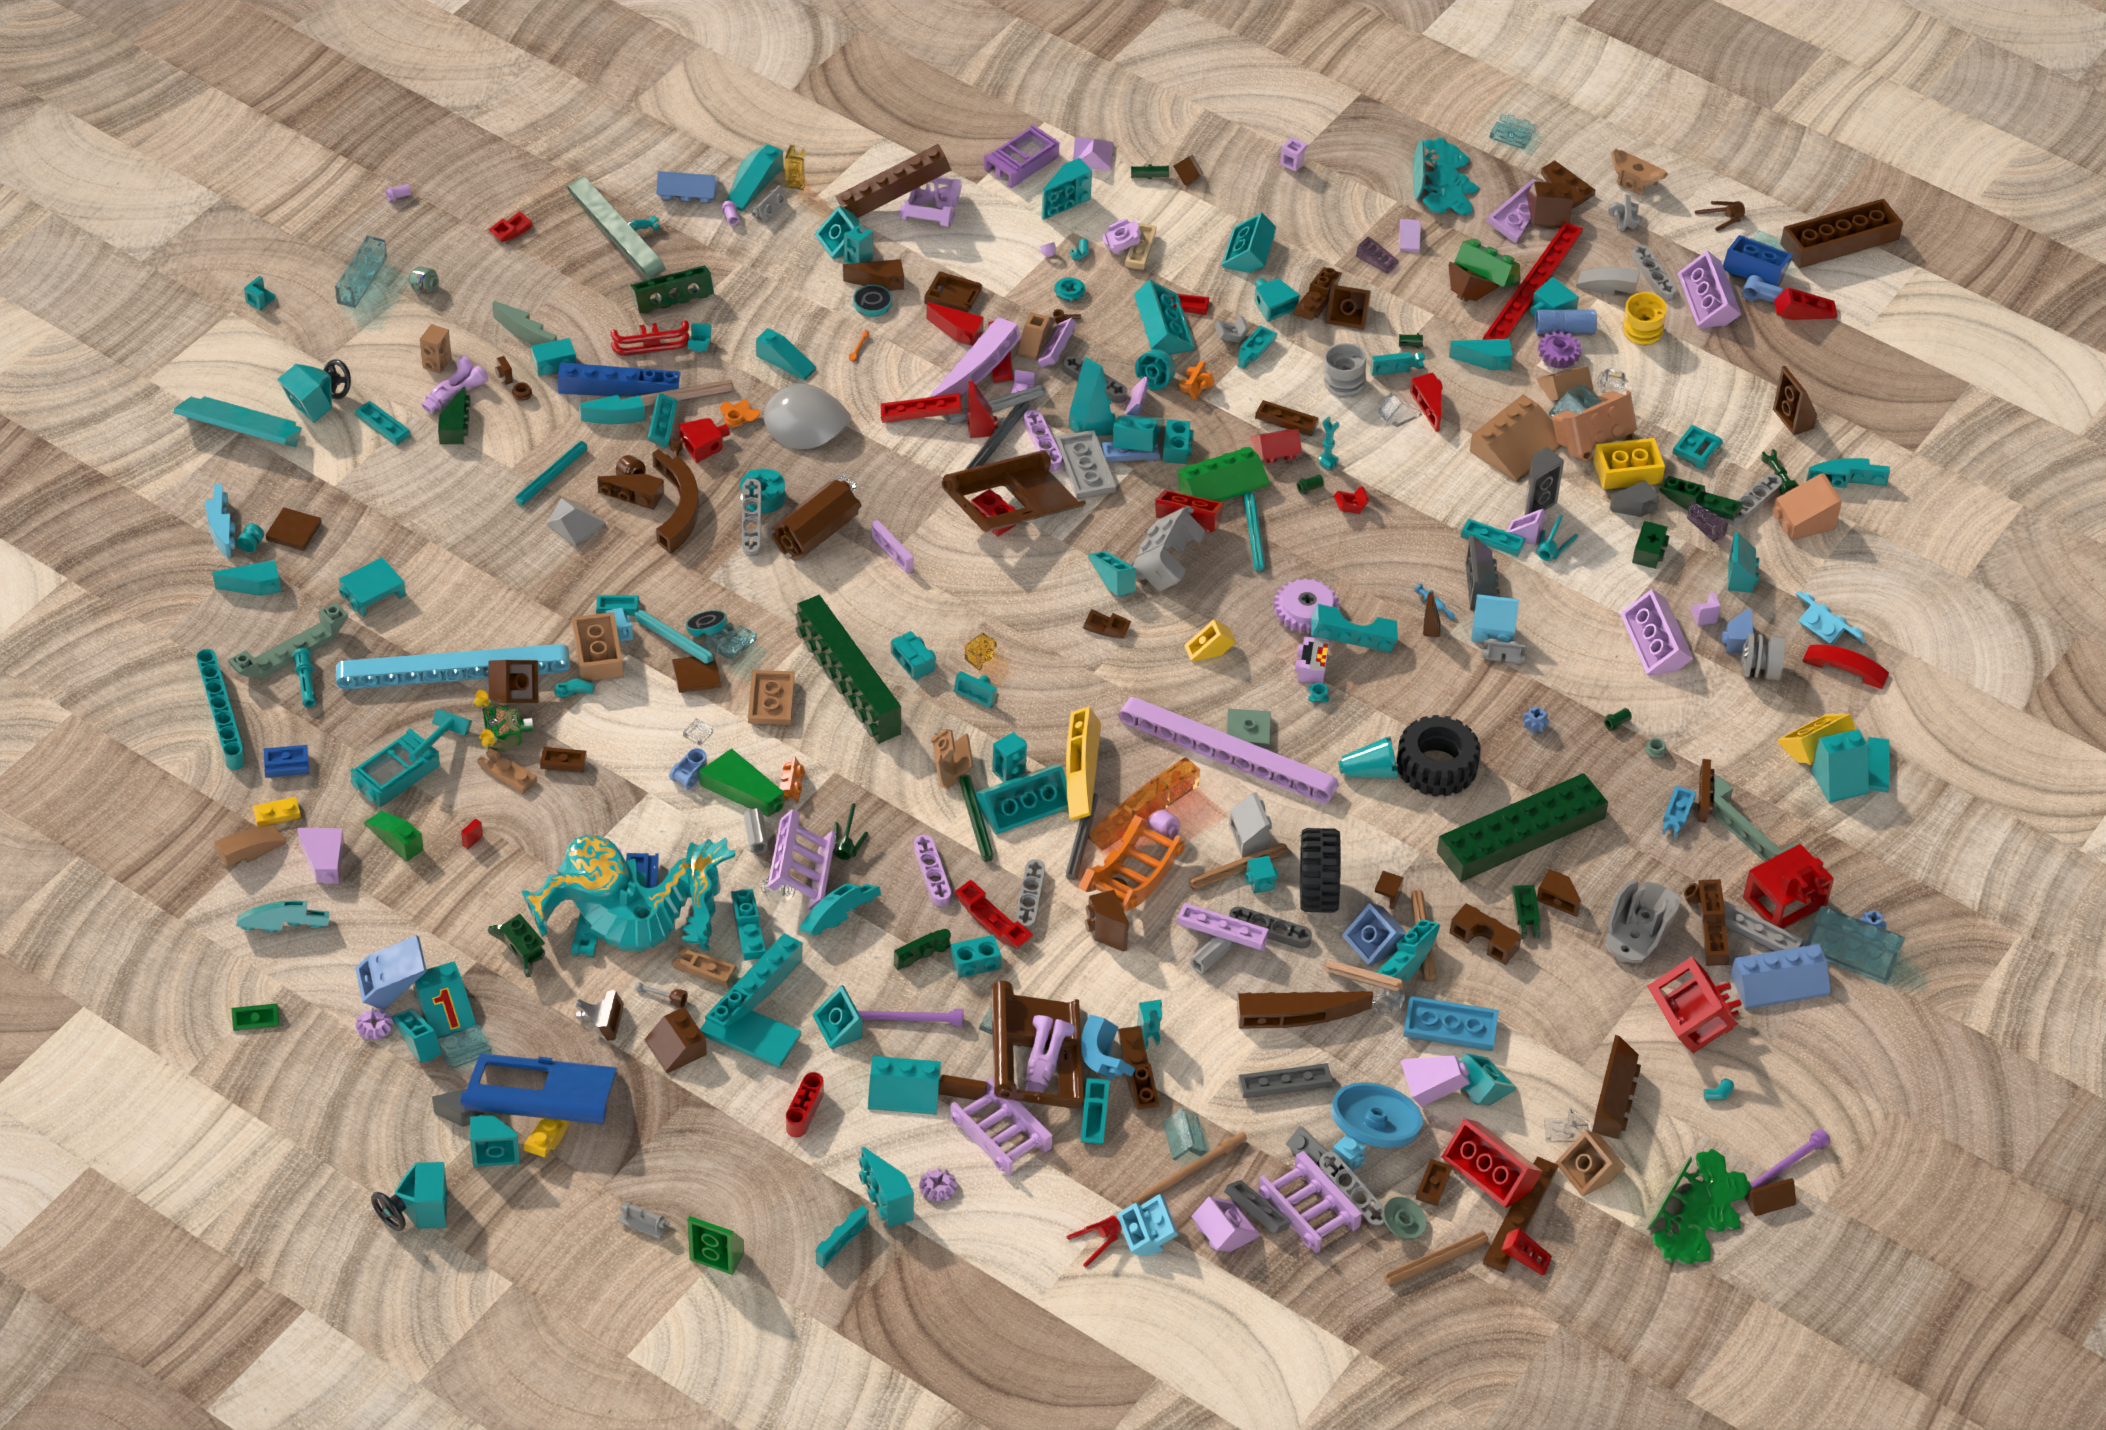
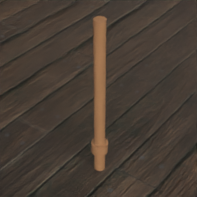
M1241 1132L1230 1140H1223L1218 1144L1217 1148L1132 1199V1204L1138 1203L1141 1206L1221 1155L1234 1151V1147L1247 1140L1246 1134Z

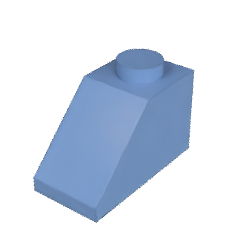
M1746 609L1728 622L1726 632H1722V644H1725L1726 653H1742L1748 633H1753L1751 609Z

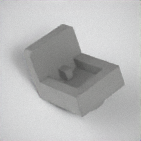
M1239 316L1235 323L1218 320L1214 325L1220 339L1240 343L1249 330L1244 316Z

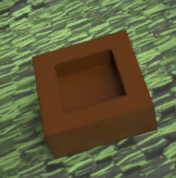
M505 356L498 357L497 367H495L497 377L502 378L505 385L513 383L511 366Z

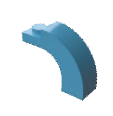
M1089 1014L1081 1038V1051L1085 1063L1092 1070L1112 1081L1115 1076L1122 1077V1074L1132 1077L1135 1068L1121 1059L1112 1057V1043L1119 1027L1105 1018Z

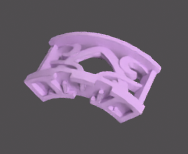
M938 177L926 183L925 190H922L920 187L912 190L909 199L905 200V205H901L900 217H902L903 221H908L912 217L941 222V227L950 228L955 217L954 206H958L962 182L959 179ZM928 183H934L933 191H931V187ZM938 184L947 185L945 187L938 188ZM934 200L935 205L939 209L921 207V205Z

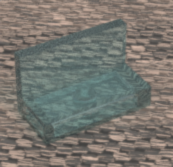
M1181 1108L1163 1121L1173 1160L1176 1161L1188 1151L1200 1157L1208 1152L1197 1114Z

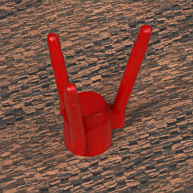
M1111 1215L1100 1222L1086 1226L1084 1229L1066 1236L1069 1240L1097 1230L1102 1238H1108L1083 1264L1084 1267L1093 1262L1112 1242L1119 1239L1117 1234L1122 1231V1227L1116 1216Z

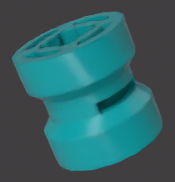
M253 523L247 524L243 533L237 539L239 548L248 553L254 552L258 543L261 542L265 535L263 529Z

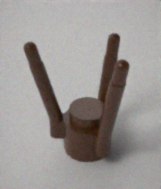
M1711 201L1712 205H1723L1726 207L1695 210V214L1725 212L1726 216L1731 218V220L1715 227L1716 231L1735 222H1740V217L1745 215L1744 204L1740 201Z

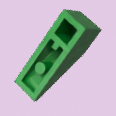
M381 810L364 822L366 827L406 862L424 850L422 833L404 819Z

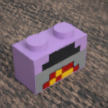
M1304 637L1303 645H1299L1297 657H1301V660H1296L1295 673H1299L1298 682L1323 683L1329 640Z

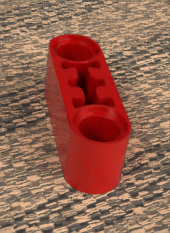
M810 1072L804 1076L786 1112V1132L791 1137H801L806 1133L824 1096V1079L821 1074Z

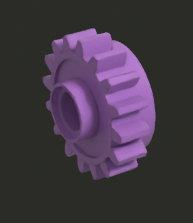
M1552 331V335L1546 333L1545 338L1541 337L1538 345V356L1542 357V361L1551 367L1567 368L1571 365L1573 366L1575 361H1579L1582 351L1581 342H1577V337L1571 338V333L1563 335V331H1560V334Z

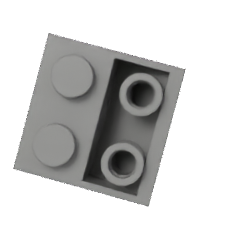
M1254 792L1230 811L1229 826L1241 857H1247L1265 850L1268 847V843H1270L1269 829H1272V822L1270 817L1265 814L1264 801L1259 799L1257 792Z

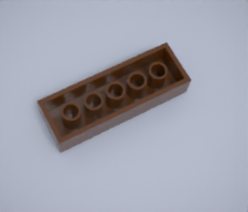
M1883 198L1785 226L1780 244L1786 252L1793 254L1792 260L1798 268H1803L1899 240L1903 222Z

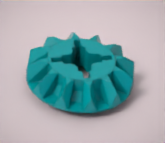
M1072 277L1062 278L1054 286L1056 296L1062 298V301L1066 299L1070 302L1073 299L1079 301L1080 297H1084L1086 290L1081 280Z

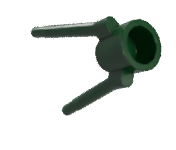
M855 803L851 805L844 837L840 840L839 823L835 822L834 832H836L834 842L836 845L833 853L842 860H849L851 856L856 857L858 849L868 835V832L865 831L855 846L853 840L849 838L856 807Z

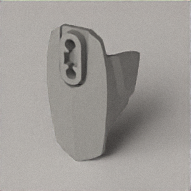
M1634 879L1627 882L1616 895L1608 920L1609 931L1605 946L1609 953L1614 954L1620 962L1642 963L1663 941L1674 921L1682 899L1672 890L1659 884L1645 882L1638 889V880Z

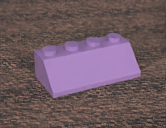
M1708 250L1677 273L1697 327L1726 326L1741 315L1721 260Z
M1651 589L1620 613L1647 675L1675 672L1693 660L1678 623L1664 596Z

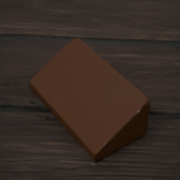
M1793 1178L1751 1189L1747 1204L1753 1215L1759 1216L1794 1206L1796 1204V1194Z

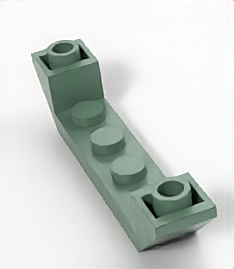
M335 602L319 611L320 623L255 658L245 650L228 659V663L239 675L261 680L294 662L293 652L295 650L307 648L313 652L333 641L347 620L348 613Z
M1720 776L1715 777L1712 815L1759 858L1766 862L1796 846L1795 843H1792L1783 850H1780L1775 843H1772L1764 836L1762 831L1755 828L1745 816H1742L1730 804L1733 788Z

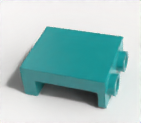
M383 557L339 578L340 588L338 590L341 597L347 599L355 612L358 611L362 617L366 616L367 606L393 593L398 599L406 596L404 580Z

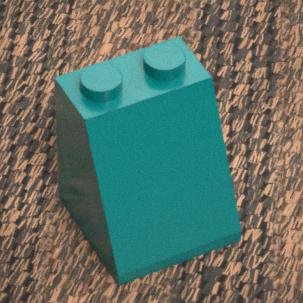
M1859 729L1819 738L1811 772L1829 803L1866 795L1869 792L1868 744Z

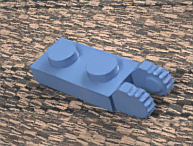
M1113 442L1102 443V451L1106 462L1145 459L1152 461L1160 458V451L1157 450L1159 447L1158 442H1156L1153 452L1114 448Z

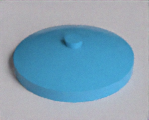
M1361 1082L1346 1085L1337 1091L1331 1105L1332 1118L1344 1133L1357 1141L1375 1147L1397 1148L1406 1146L1417 1139L1423 1124L1420 1109L1409 1097L1381 1084Z

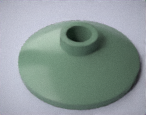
M1394 1197L1385 1204L1383 1219L1393 1234L1402 1239L1413 1240L1424 1233L1426 1217L1417 1203L1406 1197Z

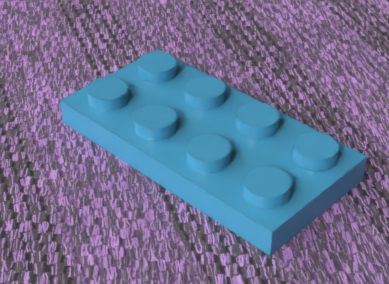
M1409 996L1403 1037L1493 1051L1499 1010Z

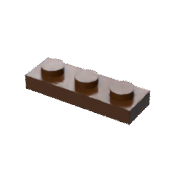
M1265 400L1261 402L1255 414V419L1286 429H1299V433L1312 436L1319 423L1318 417Z
M1702 759L1699 774L1698 822L1705 823L1707 822L1708 814L1713 812V801H1710V798H1713L1714 785H1710V781L1713 782L1715 769H1711L1710 759Z

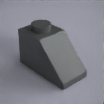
M1644 480L1613 494L1610 510L1616 513L1642 517L1657 510L1659 495Z
M466 1089L432 1096L434 1114L462 1127L470 1125V1117L484 1115V1112L465 1110L464 1105L460 1104L462 1091H466Z

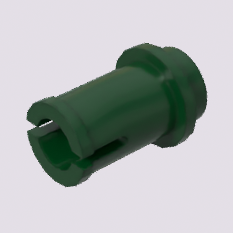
M1419 333L1417 335L1399 334V347L1414 346L1419 349V347H1423V335H1419Z
M1321 475L1308 479L1301 478L1296 486L1299 493L1307 494L1310 490L1323 487L1324 480Z
M1623 708L1615 714H1608L1604 719V724L1607 729L1616 730L1619 725L1631 720L1632 714L1629 709Z

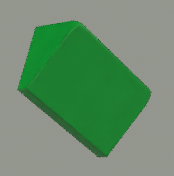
M277 1003L231 1008L233 1031L279 1026V1007Z

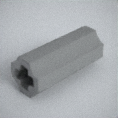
M758 808L748 809L744 812V822L750 852L754 854L764 853L768 850V840L762 810Z
M1214 936L1190 957L1192 968L1199 973L1206 972L1233 948V941Z

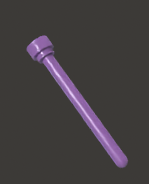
M954 1009V1011L949 1013L858 1011L862 1020L949 1022V1024H954V1027H963L964 1009Z
M1820 1128L1813 1132L1809 1142L1750 1183L1751 1189L1764 1186L1812 1150L1823 1149L1831 1142L1829 1135Z

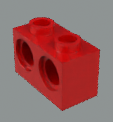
M991 489L971 500V504L984 518L1015 511L1013 506L1006 503L999 494H996ZM1016 524L991 532L998 537L1015 527Z

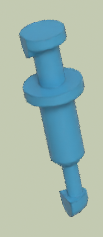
M1420 583L1414 591L1424 596L1423 601L1427 602L1429 592ZM1434 596L1437 609L1445 611L1449 619H1454L1455 614L1449 611L1445 604Z

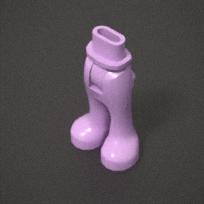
M464 355L461 356L456 362V373L438 384L426 396V400L421 403L422 408L430 414H433L436 410L441 411L442 407H447L462 387H466L467 392L473 387L486 383L488 375L485 370L480 366L473 368L470 359Z
M1034 1016L1033 1026L1037 1032L1027 1065V1077L1025 1078L1027 1085L1025 1091L1043 1093L1044 1088H1048V1083L1056 1068L1062 1042L1065 1037H1070L1074 1034L1075 1027L1058 1019L1055 1021L1047 1054L1044 1055L1045 1043L1052 1028L1053 1019L1047 1016Z

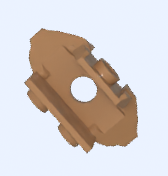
M1616 148L1611 153L1615 171L1619 175L1616 180L1617 185L1639 195L1645 190L1646 185L1654 184L1657 186L1659 180L1665 179L1668 175L1664 169Z
M942 729L939 735L937 733L933 734L931 742L934 746V762L938 771L940 786L949 789L961 775L970 771L974 766L969 735L966 733L954 742L953 731Z

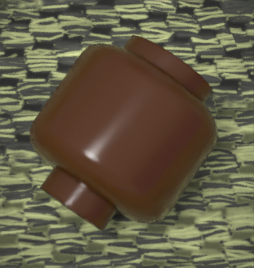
M626 455L619 459L615 471L616 475L645 474L646 466L636 457Z

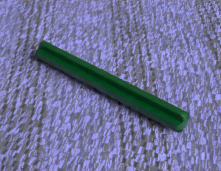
M968 774L965 776L961 775L959 783L981 858L984 862L992 861L994 854L971 776Z

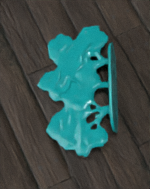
M1438 137L1436 140L1427 139L1423 141L1420 139L1413 159L1414 199H1419L1423 188H1425L1429 195L1423 198V202L1426 206L1430 207L1431 211L1444 213L1449 208H1452L1462 216L1471 214L1473 212L1471 202L1467 200L1464 194H1474L1478 191L1479 187L1475 183L1470 182V179L1465 174L1457 172L1458 168L1468 164L1470 158L1461 152L1456 145L1447 143L1441 137ZM1425 148L1429 150L1427 155H1425ZM1438 154L1440 156L1438 159H1431L1433 158L1432 155ZM1425 161L1431 162L1434 166L1432 172L1425 171ZM1425 174L1429 176L1432 184H1424Z

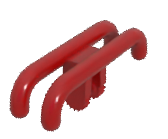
M686 320L682 321L681 328L677 330L659 332L657 323H652V333L646 332L644 324L639 325L640 335L620 336L617 330L614 329L610 332V336L614 340L611 343V348L616 354L621 356L680 349L688 344L690 338L688 333L689 322ZM682 337L680 341L660 343V340ZM643 343V346L629 348L619 346V344Z

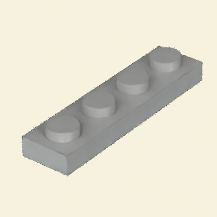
M1724 901L1726 927L1774 951L1802 947L1803 939Z

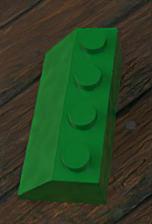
M1243 447L1240 450L1225 453L1222 456L1206 459L1203 462L1178 469L1179 491L1182 494L1216 502L1270 486V481L1261 458L1251 447Z

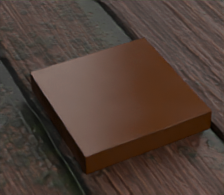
M283 507L265 537L267 541L304 551L322 521L320 517Z

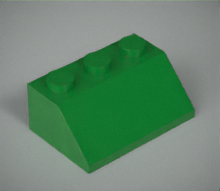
M1471 238L1470 240L1462 241L1454 263L1502 287L1520 283V264L1515 262L1513 257L1509 255L1503 256L1498 253L1497 249L1481 245L1482 242L1477 239Z

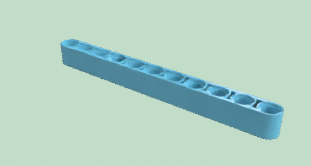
M554 644L341 661L336 665V684L341 689H357L489 678V673H485V671L489 670L488 661L538 660V674L562 673L570 668L569 649L566 645Z

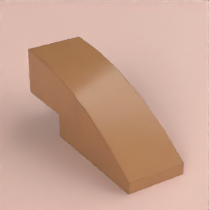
M274 826L240 831L217 840L214 844L216 854L229 867L242 859H245L248 863L286 844V840Z

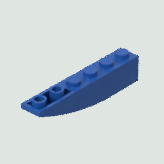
M560 362L558 394L618 395L622 397L679 389L681 372Z

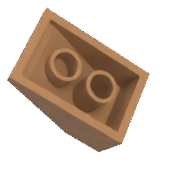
M614 612L572 617L580 679L589 682L623 677V660Z

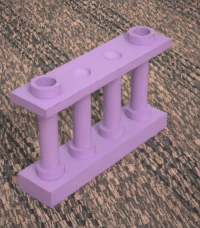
M792 809L780 819L768 888L776 891L780 886L786 884L809 896L808 909L812 910L827 896L825 891L832 852L836 845L834 842L836 832L831 831L824 838L800 826L798 822L800 812ZM796 834L818 845V854L797 843L795 839ZM793 851L815 862V871L794 860L792 856ZM792 868L812 879V888L790 877L789 869Z
M993 1077L987 1080L986 1095L966 1108L961 1109L955 1101L951 1103L950 1118L954 1125L960 1126L994 1161L996 1168L999 1171H1003L1008 1177L1012 1175L1013 1160L1033 1147H1039L1044 1153L1052 1149V1134L1019 1101L1002 1099L994 1094ZM990 1102L998 1105L1000 1110L978 1124L969 1117ZM1005 1117L1010 1118L1015 1123L993 1139L984 1132V1130ZM1019 1132H1024L1030 1138L1007 1154L999 1147L1000 1144Z
M1304 1151L1296 1155L1294 1170L1272 1183L1264 1175L1259 1179L1258 1192L1260 1196L1292 1221L1290 1226L1302 1238L1303 1243L1316 1254L1320 1252L1322 1237L1341 1225H1347L1352 1231L1360 1227L1362 1213ZM1299 1177L1307 1181L1308 1186L1286 1199L1278 1191ZM1318 1193L1324 1201L1301 1215L1292 1207L1309 1195ZM1328 1208L1333 1209L1338 1217L1317 1230H1314L1307 1223V1221Z

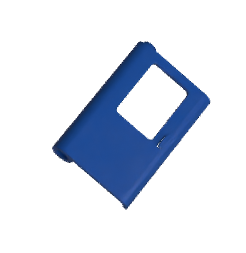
M480 1053L467 1089L462 1091L460 1104L464 1105V1109L469 1111L604 1125L607 1100L615 1075L618 1074V1068L553 1061V1058L548 1057L533 1059ZM489 1065L549 1072L542 1090L480 1084L484 1070Z

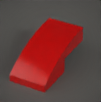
M519 211L508 221L502 218L489 229V232L500 242H504L521 235L530 229L533 223Z

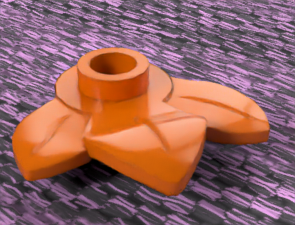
M747 399L734 405L724 401L720 406L724 422L729 427H739L743 423L755 421L760 416V410H750Z

